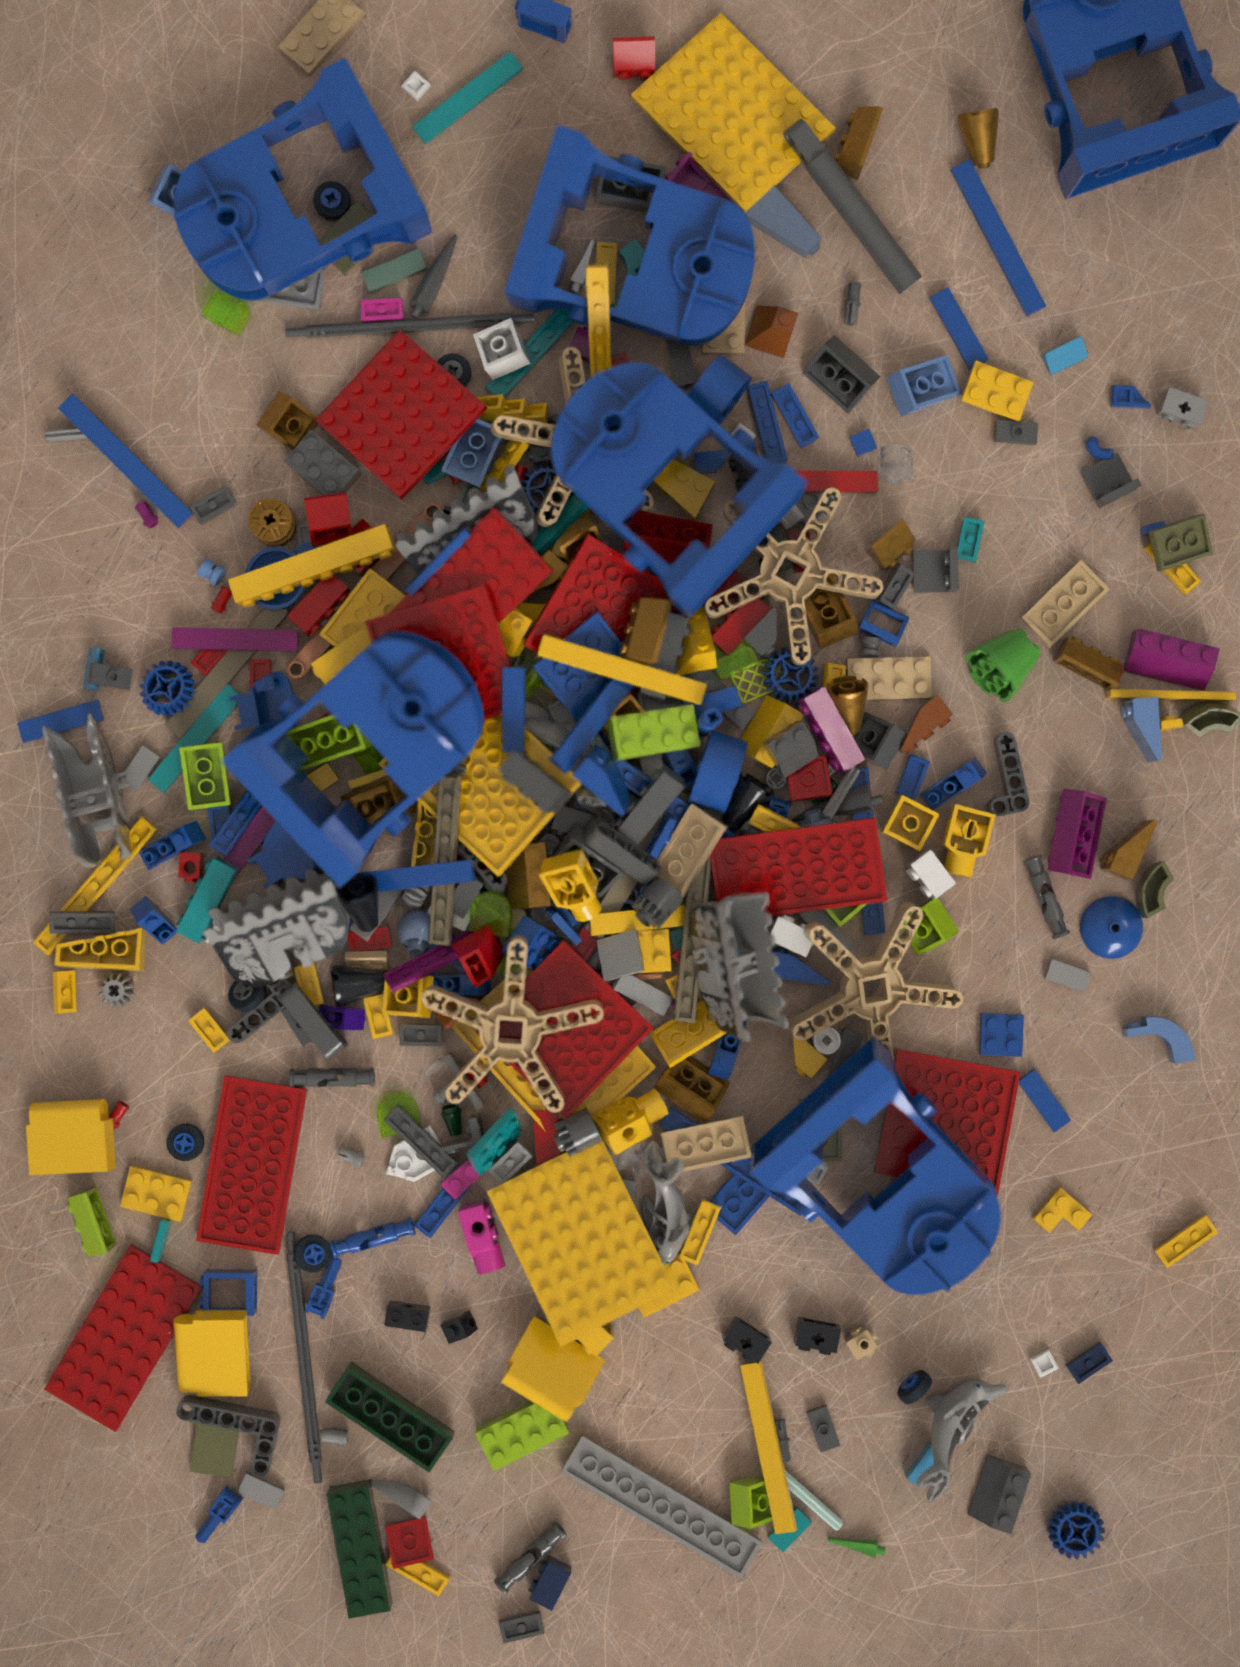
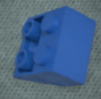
M523 915L501 951L508 954V946L512 937L516 935L525 937L528 941L526 966L534 971L558 946L561 938ZM516 943L515 956H519L521 946L520 943Z

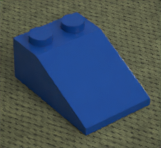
M595 744L580 761L573 776L618 814L623 816L632 798L609 751Z

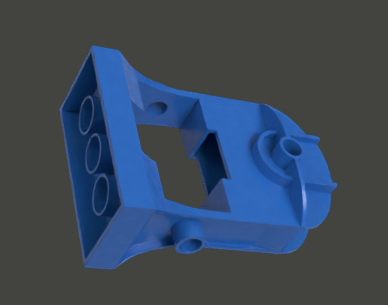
M1024 0L1022 7L1023 22L1051 102L1044 104L1045 118L1050 128L1058 127L1061 156L1057 179L1065 200L1220 147L1240 124V105L1237 96L1218 84L1212 77L1213 66L1210 54L1206 49L1197 50L1180 0ZM1172 46L1187 95L1173 99L1156 122L1128 131L1121 119L1118 118L1085 129L1068 90L1067 81L1087 75L1094 62L1135 48L1139 57Z
M346 57L323 68L313 88L297 104L290 100L278 105L272 112L274 120L189 164L182 172L175 190L174 219L189 253L213 284L225 293L241 300L257 301L265 299L347 255L351 262L361 261L373 252V245L388 242L412 244L433 233L426 208ZM327 122L342 152L360 148L372 172L361 180V183L375 215L345 234L320 246L305 216L302 215L296 219L294 218L277 186V183L284 180L269 147L301 131Z
M557 125L504 292L510 305L531 313L552 309L570 310L569 320L588 326L587 299L559 289L568 262L565 251L556 248V244L568 207L585 210L595 176L654 193L645 219V227L651 230V234L637 277L630 274L627 275L617 309L609 306L610 321L682 345H701L715 339L724 332L733 320L736 319L745 302L755 262L753 231L744 212L734 203L643 173L641 171L644 162L634 156L620 154L617 162L595 148L582 132ZM701 270H702V271H706L707 273H706V274H698L697 271H701Z
M626 363L614 366L602 373L600 371L597 372L594 377L589 379L575 392L562 412H560L552 438V460L562 483L630 545L624 552L623 557L639 572H642L648 565L652 568L661 581L668 599L672 601V605L689 619L800 500L808 483L789 465L775 463L753 453L758 445L749 434L741 428L732 436L728 434L660 370L645 363ZM612 429H619V431L615 433L609 432ZM708 435H711L754 477L734 497L733 508L741 517L719 541L708 550L695 540L670 567L625 525L647 502V497L643 491L677 454L685 461Z
M402 631L381 635L305 703L296 693L293 694L276 710L283 717L282 719L270 724L258 725L221 760L339 888L360 870L373 850L376 839L385 829L395 836L412 821V818L404 810L467 757L482 733L484 712L482 701L476 688L478 685L462 663L451 652L440 645L441 643L438 641L433 642L421 635ZM319 701L345 728L352 722L389 761L384 771L406 793L403 798L372 824H369L347 799L335 807L304 772L300 770V767L306 762L308 757L285 732Z
M875 1036L867 1041L752 1145L750 1173L767 1190L785 1193L797 1199L795 1202L796 1208L809 1222H813L819 1216L888 1287L899 1293L924 1295L942 1289L946 1292L950 1291L951 1287L967 1278L982 1264L987 1256L991 1255V1248L1000 1229L1001 1209L994 1185L930 1118L937 1112V1109L929 1098L922 1092H919L914 1097L910 1095L897 1073L892 1054ZM892 1101L928 1138L908 1155L909 1167L875 1198L866 1192L844 1213L840 1214L806 1176L823 1162L822 1142L849 1117L853 1116L865 1125Z

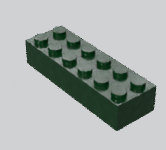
M352 1361L325 1400V1403L429 1473L453 1439L455 1433L454 1430Z
M371 1479L330 1486L326 1493L349 1619L389 1612L393 1604Z

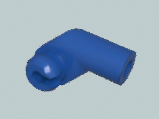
M1094 436L1088 438L1085 442V448L1093 458L1112 460L1114 455L1113 449L1101 448L1098 445V438Z

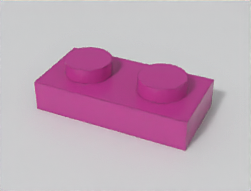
M402 298L360 300L362 322L404 320Z
M468 1158L441 1183V1186L455 1200L480 1176L474 1172Z

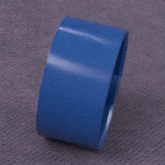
M720 354L705 370L687 396L720 425L739 401L750 384L752 377L723 354Z
M711 731L703 756L700 757L695 772L698 776L695 784L692 786L688 802L725 813L741 772L742 762L748 745L747 741Z

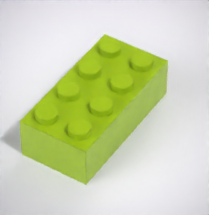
M693 704L616 716L606 721L614 761L700 747Z
M334 715L285 732L308 757L306 762L300 767V770L374 746L353 722L345 728Z
M528 1401L476 1427L475 1435L493 1471H496L569 1434L570 1427L567 1422L534 1402Z

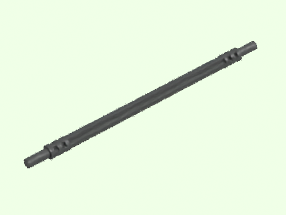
M513 313L306 325V328L285 329L286 337L306 336L307 338L396 333L399 329L403 332L480 328L491 327L509 318L514 323L534 322V314L513 315Z
M295 1232L286 1233L288 1244L287 1263L309 1462L312 1463L314 1483L317 1484L322 1482L320 1465L322 1456L306 1312H304L301 1268L297 1266L294 1260Z

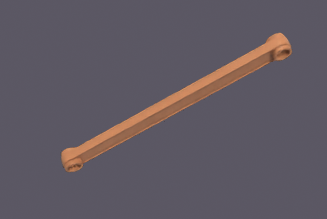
M436 503L428 504L404 532H407L410 536H415V524L418 521H424L428 525H432L434 520L428 516L429 510L432 508L442 510V508ZM397 549V552L392 553L391 557L380 559L372 569L388 581L406 559ZM331 618L323 624L290 662L287 669L290 677L297 680L304 678L313 668L311 663L324 655L332 646L331 643L319 635ZM301 665V674L294 675L292 672L293 667Z

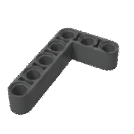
M186 1395L181 1398L176 1414L183 1421L257 1435L251 1471L257 1477H263L268 1474L280 1426V1417L276 1412L192 1395ZM189 1405L192 1410L186 1411L182 1406ZM209 1409L213 1414L207 1415L203 1410ZM230 1413L233 1415V1418L227 1419L224 1414ZM251 1417L254 1422L248 1423L244 1418ZM271 1421L275 1426L268 1427L265 1422ZM267 1441L271 1446L264 1447L261 1442ZM263 1461L266 1466L260 1467L257 1462Z

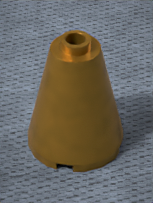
M998 109L978 110V112L957 115V121L973 166L978 165V169L991 167L990 163L995 160L999 119Z
M856 676L837 677L833 679L832 684L829 685V682L827 683L826 690L851 735L854 736L861 730L868 694V682L864 678H862V681L857 680Z

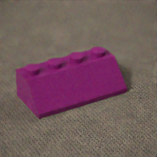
M1138 628L1132 631L1123 671L1204 691L1214 672L1220 648Z
M1063 788L1047 870L1091 879L1105 811L1106 797L1086 791Z

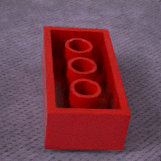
M638 511L628 522L627 528L664 562L673 564L695 540L709 550L713 524ZM626 541L624 542L623 554L630 547Z

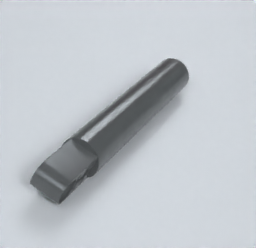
M799 119L783 132L785 140L896 291L901 294L920 279L922 275L803 119Z

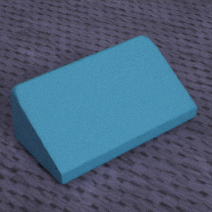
M1081 336L1042 356L1050 376L1088 358Z
M89 648L83 686L86 690H99L100 685L87 682L90 662L103 664L105 651L100 648Z
M931 1442L927 1444L905 1474L906 1478L916 1485V1480L921 1473L934 1464Z

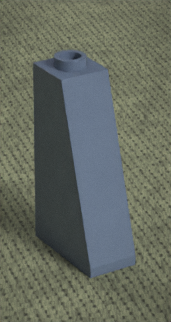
M775 185L746 213L744 212L752 226L804 258L808 254L814 255L820 249L819 245L822 238Z

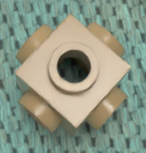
M865 1325L863 1327H855L849 1332L850 1335L844 1338L845 1343L857 1361L864 1356L865 1358L872 1356L876 1352L875 1349L878 1348L875 1342L878 1340L872 1328L867 1330Z

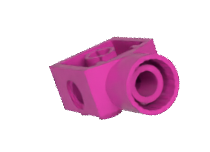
M485 1199L461 1205L458 1215L477 1274H485L505 1267L500 1243L496 1240L498 1230L496 1224L491 1223L493 1213L490 1203L486 1204ZM481 1222L484 1227L478 1228L474 1223Z

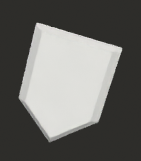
M429 1125L424 1128L442 1146L433 1127ZM403 1140L394 1145L386 1174L415 1182L435 1170Z

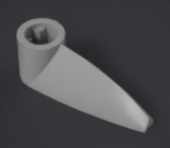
M374 1481L371 1485L418 1519H421L432 1502L431 1499L421 1492L397 1482Z

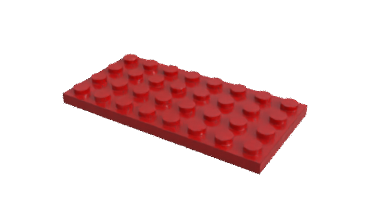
M493 508L470 531V537L413 595L408 593L389 613L486 584L498 624H500L554 569L496 508Z
M876 817L722 837L710 854L717 902L738 893H767L769 903L764 908L770 916L888 901Z
M228 1075L224 1076L196 1241L275 1255L280 1254L308 1089Z
M133 1244L129 1245L44 1388L47 1392L114 1432L120 1427L174 1336V1318L187 1314L202 1289L200 1284L161 1261L158 1263L152 1262L150 1254Z

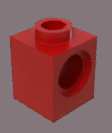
M179 852L178 877L184 878V882H197V878H203L204 853ZM191 861L196 865L193 873L187 871V864Z

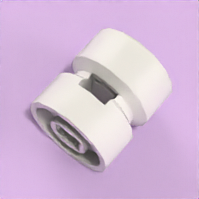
M828 1027L812 1036L811 1042L814 1048L822 1054H832L840 1047L841 1039L835 1029Z

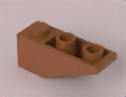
M939 695L934 696L918 709L908 729L907 736L899 748L900 753L906 751L909 754L918 747L916 743L919 740L923 739L926 741L934 735L932 730L937 726L943 728L951 721L949 717L953 713Z

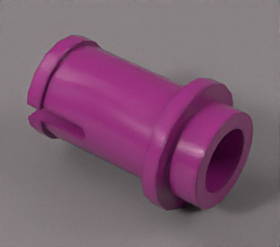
M141 501L135 506V509L144 521V526L150 529L159 523V517L154 515L146 501Z

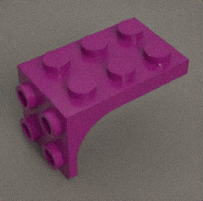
M688 152L686 155L682 154L676 162V169L673 172L669 171L664 180L734 203L695 164L691 152Z

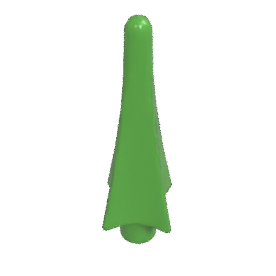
M828 1538L830 1543L850 1548L874 1559L876 1554L885 1555L886 1547L878 1546V1540Z

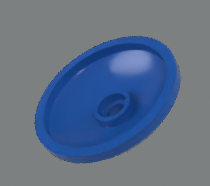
M281 547L266 548L258 552L250 560L245 573L296 556V554ZM300 585L295 587L294 591L282 594L281 592L275 594L273 599L266 601L261 599L255 601V603L271 610L284 609L293 605L301 597L305 587Z
M1113 896L1103 897L1091 903L1084 911L1080 921V933L1084 944L1091 952L1103 958L1116 959L1128 955L1138 946L1143 934V922L1140 913L1129 901ZM1114 924L1118 926L1116 932L1112 931V925Z

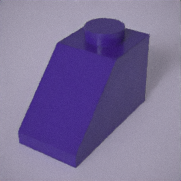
M320 1005L319 1012L332 1028L364 1030L365 1009Z

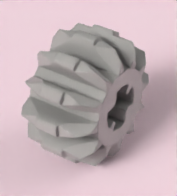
M432 886L408 888L403 894L402 901L406 905L418 909L422 906Z
M110 973L109 978H102L105 984L98 985V988L103 989V992L98 993V996H105L102 1003L109 1002V1007L111 1008L116 1004L119 1008L123 1007V1002L126 1004L130 1002L127 996H134V993L129 991L130 988L134 987V984L128 985L130 977L123 979V973H118L117 977L114 973ZM116 986L119 987L118 994L113 993Z

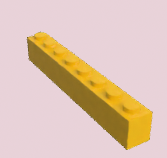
M383 524L228 579L235 603L246 608L255 605V601L273 599L275 594L281 592L282 594L294 591L295 587L300 585L302 587L310 586L317 579H330L334 573L352 571L354 566L369 565L373 563L372 560L389 558L392 556V553L397 552L390 528Z

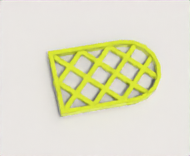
M768 658L730 673L733 684L737 687L739 697L744 703L775 692L772 689L759 695L761 688L767 689V687L763 686V680L769 677L757 673L759 666L764 667L762 662L769 661ZM780 664L778 669L774 670L776 672L775 680L778 676V673L782 674V671H780ZM757 665L755 671L748 669ZM743 671L741 677L734 675L736 673ZM746 671L753 674L751 681L744 679ZM756 675L763 678L761 684L753 682ZM734 677L740 679L738 686L734 680ZM742 681L750 683L747 690L740 688ZM752 685L759 687L757 694L749 692ZM740 691L746 693L744 699L742 698ZM748 694L755 696L749 700H746Z

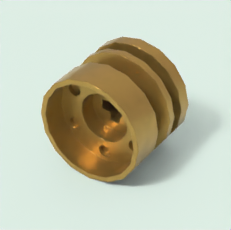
M262 499L254 504L249 512L248 523L250 530L261 542L268 546H283L290 542L296 534L297 521L295 515L285 503L278 499ZM273 517L276 520L275 523L269 524L267 520Z

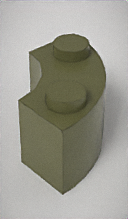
M1204 702L1187 709L1178 718L1182 719L1183 724L1202 737L1205 733L1215 729L1225 730L1230 733L1240 722V713L1225 703Z
M1158 861L1153 864L1140 880L1137 890V906L1142 918H1149L1166 909L1164 892L1167 886L1174 881V878L1165 861Z

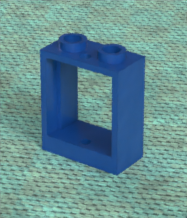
M550 0L516 1L515 10H517L516 18L518 19L519 27L562 43L566 42L572 26L571 8Z
M207 1269L204 1275H201L200 1287L203 1288V1296L200 1298V1309L247 1310V1316L255 1315L257 1312V1270ZM211 1279H246L245 1308H211Z

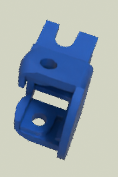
M273 672L253 683V688L249 689V693L229 697L230 701L237 700L241 724L234 726L235 730L270 724L283 718L276 710L293 695V690L288 678L282 672ZM297 722L294 725H292L288 730L296 728Z
M278 821L273 824L263 838L264 844L262 846L264 850L247 860L249 864L257 862L268 879V882L263 885L265 889L271 884L276 885L283 879L286 881L289 877H296L299 881L306 880V871L308 869L315 870L313 859Z

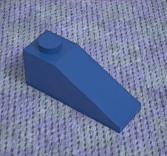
M775 947V951H772L778 958V966L774 967V971L780 978L830 986V981L792 954H788V949Z

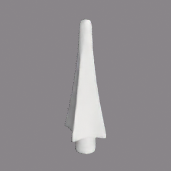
M594 240L589 242L581 262L570 279V285H572L570 291L574 294H578L580 288L584 289L586 265L589 264Z

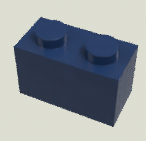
M549 1555L547 1561L543 1560L538 1569L540 1573L538 1579H533L528 1589L530 1591V1600L552 1611L571 1575L572 1567Z

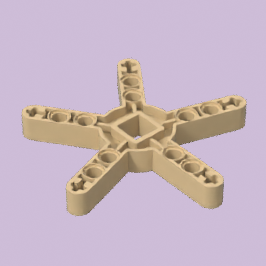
M575 347L566 348L560 354L558 361L566 404L575 392L585 384L581 354ZM568 354L570 358L574 359L572 362H570V359H566ZM569 375L577 377V384L569 381ZM499 416L491 424V432L498 438L551 447L556 425L509 416ZM500 423H503V427H506L503 431H500L501 428L497 426ZM518 426L526 428L527 434L525 436L518 433ZM612 429L609 432L615 433L618 432L619 429ZM544 430L547 433V439H541L538 431ZM557 473L536 515V521L543 527H548L557 521L571 493V490L562 483ZM646 489L643 493L647 497V502L639 510L642 512L650 509L654 502L652 495ZM552 493L560 495V503L553 501ZM550 507L554 508L549 514L551 519L546 521L544 514L549 511Z
M835 488L825 490L797 541L787 540L778 543L768 533L764 537L767 540V545L763 547L757 545L754 548L763 558L759 575L708 599L705 604L707 616L710 618L720 617L768 594L774 600L784 603L790 657L794 664L802 666L811 657L804 600L811 596L816 588L869 599L877 598L883 591V583L880 579L821 567L820 559L814 551L841 501L840 492ZM833 495L834 501L831 502L829 508L825 507L828 497ZM734 500L727 502L723 511L725 519L731 525L738 520L736 514H729L730 507L734 509ZM817 513L825 514L826 521H817L815 515ZM813 531L816 534V539L808 540L805 533ZM785 558L805 569L796 586L776 576ZM829 575L835 576L837 584L829 585L826 577ZM849 579L857 582L858 587L856 589H850L847 586ZM872 583L875 584V588L878 589L874 593L871 592L870 588H867L870 587ZM755 585L758 588V593L750 595L747 592V587ZM862 585L867 586L864 587L863 591H860ZM736 594L739 597V602L731 604L728 601V595ZM721 598H723L724 604L727 607L726 609L724 608V605H721L718 607V612H715L714 610H709L711 608V603H714V605L721 604ZM798 609L801 612V617L798 619L792 618L790 610ZM796 629L801 630L804 634L803 639H795L793 631ZM805 643V645L801 646V652L806 654L803 660H800L799 657L795 656L799 652V647H794V645Z
M910 902L901 904L875 955L856 959L821 924L816 921L807 923L804 927V935L843 975L840 981V992L792 1018L788 1022L789 1026L787 1029L795 1039L804 1041L855 1013L864 1019L867 1041L875 1036L889 1050L894 1061L888 1016L893 1014L901 1003L951 1009L960 1007L963 1002V996L954 987L903 980L902 975L897 970L923 918L922 910ZM904 928V933L898 936V931ZM817 930V932L823 937L819 939L817 936H815L814 931ZM833 942V948L827 951L828 944ZM894 947V952L888 955L889 949ZM847 956V962L841 965L842 958ZM879 979L881 994L865 998L863 982ZM915 989L914 994L908 996L910 990ZM934 991L933 997L928 999L929 993ZM839 1005V1009L833 1013V1007ZM821 1015V1019L814 1023L815 1017ZM881 1024L880 1029L874 1032L875 1027Z
M521 935L512 937L509 942L504 998L495 1001L489 1007L435 985L427 987L422 997V1002L427 1008L480 1029L482 1047L450 1081L446 1089V1099L454 1104L460 1103L498 1060L504 1062L518 1061L545 1107L551 1112H559L564 1106V1093L537 1051L541 1035L599 1022L603 1017L602 1003L598 1000H588L538 1012L532 1004L523 1000L528 941ZM516 943H520L521 946L519 956H515ZM518 963L522 966V970L515 972L511 969V965ZM517 984L520 987V991L514 993L510 991L509 986ZM432 993L436 995L433 1001L429 999ZM444 997L443 1004L440 1005V1001ZM454 1001L458 1007L450 1009L447 1006V1002ZM591 1008H595L597 1011L596 1015H593ZM474 1009L477 1012V1016L469 1017L466 1011ZM570 1012H576L579 1017L576 1020H571L567 1015ZM554 1016L558 1019V1022L556 1024H549L547 1018ZM500 1020L523 1022L522 1039L499 1037ZM486 1057L489 1063L485 1065L480 1064L478 1058ZM535 1061L539 1066L536 1069H531L527 1064ZM471 1072L475 1075V1078L468 1080L464 1077V1074ZM546 1079L550 1084L544 1087L538 1081ZM461 1083L462 1086L459 1093L453 1094L452 1090H457ZM552 1096H553V1098H554L555 1100L559 1099V1101H558L557 1104H556L555 1101H554V1102H551V1097H552Z

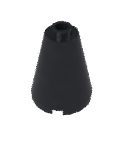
M741 771L727 809L722 815L723 824L729 830L733 831L734 828L739 830L752 817L758 804L764 806L774 796V791L771 789L768 792L765 789L767 787L766 784L748 773L746 776H743V771Z
M356 873L340 888L336 887V891L343 907L358 929L370 932L378 926V883L371 874L363 876V873Z
M331 966L332 990L334 995H336V998H334L336 1007H342L384 991L385 979L383 977V970Z

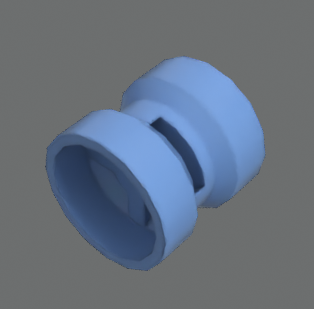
M206 558L201 564L197 575L203 579H209L211 584L217 586L223 579L226 568L221 565L217 566L213 560Z

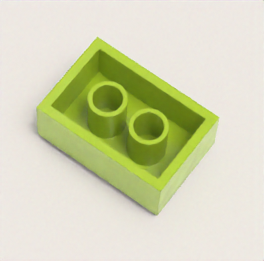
M223 741L180 747L188 810L231 805L227 767L221 762L225 757Z

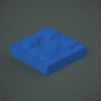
M981 1013L979 1054L1022 1057L1024 1015Z

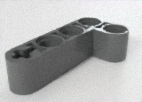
M1003 732L995 737L994 748L1005 796L994 798L987 805L988 813L996 814V817L1022 812L1029 807V796L1015 736L1010 732ZM1003 738L1009 740L1006 746L1000 743ZM1006 749H1007V750H1010V749H1011V751H1012V752H1009V753L1002 754V752H1003V751H1006ZM1007 756L1014 760L1011 768L1005 765V758ZM1011 777H1016L1018 780L1016 788H1012L1009 784ZM1016 797H1020L1023 801V805L1019 809L1014 806V799ZM997 801L1003 806L1000 813L995 812L993 809V805Z
M601 810L588 823L584 836L585 842L644 885L649 884L662 871L661 864L654 857L614 830V816L607 810Z
M458 839V857L462 861L473 859L475 876L485 882L483 885L491 894H502L507 883L505 873L503 872L501 876H497L490 868L487 870L479 869L478 866L484 863L475 854L469 855L465 853V850L468 848ZM493 880H494L495 882H499V881H500L501 884H500V885H499V883L493 884Z
M289 978L279 979L278 983L267 985L273 993L263 1000L258 1007L248 1012L229 1028V1040L234 1043H240L248 1039L286 1007L282 1004L278 995L285 988L290 987L293 982ZM269 1001L274 1002L276 1005V1011L273 1013L267 1010V1003ZM253 1014L260 1018L258 1025H253L250 1021ZM244 1026L248 1028L241 1033V1036H235L236 1030Z
M293 983L278 995L282 1004L328 1060L348 1046L345 1038L337 1030L334 1031L296 983Z

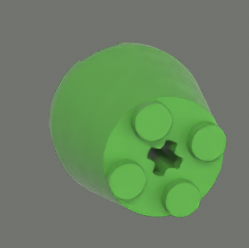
M1018 628L1017 630H1009L974 647L966 654L965 661L969 662L971 668L970 676L987 695L994 694L1000 697L1001 702H1007L1019 691L1037 663L1041 650L1027 638V634L1023 629Z

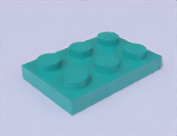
M508 1108L467 1153L474 1172L479 1176L487 1172L497 1157L502 1156L508 1145L512 1141H516L521 1134L522 1129L516 1112Z

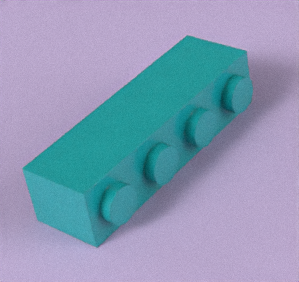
M219 856L207 862L204 868L207 871L205 876L198 880L195 889H197L195 895L191 896L186 903L188 909L185 915L182 914L176 923L179 926L176 931L177 933L196 943L204 940L205 935L203 932L205 929L210 928L213 922L208 911L214 907H221L240 869L238 866Z

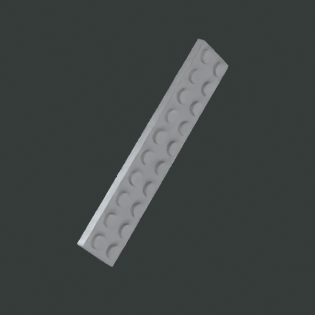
M584 1434L579 1438L561 1469V1473L741 1579L763 1543L760 1538L739 1526L732 1525V1522Z

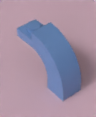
M1141 1016L1142 1025L1140 1022L1128 1023V1027L1122 1028L1123 1036L1125 1037L1146 1034L1160 1036L1166 1043L1171 1063L1195 1061L1194 1049L1189 1037L1182 1028L1172 1021L1156 1016Z

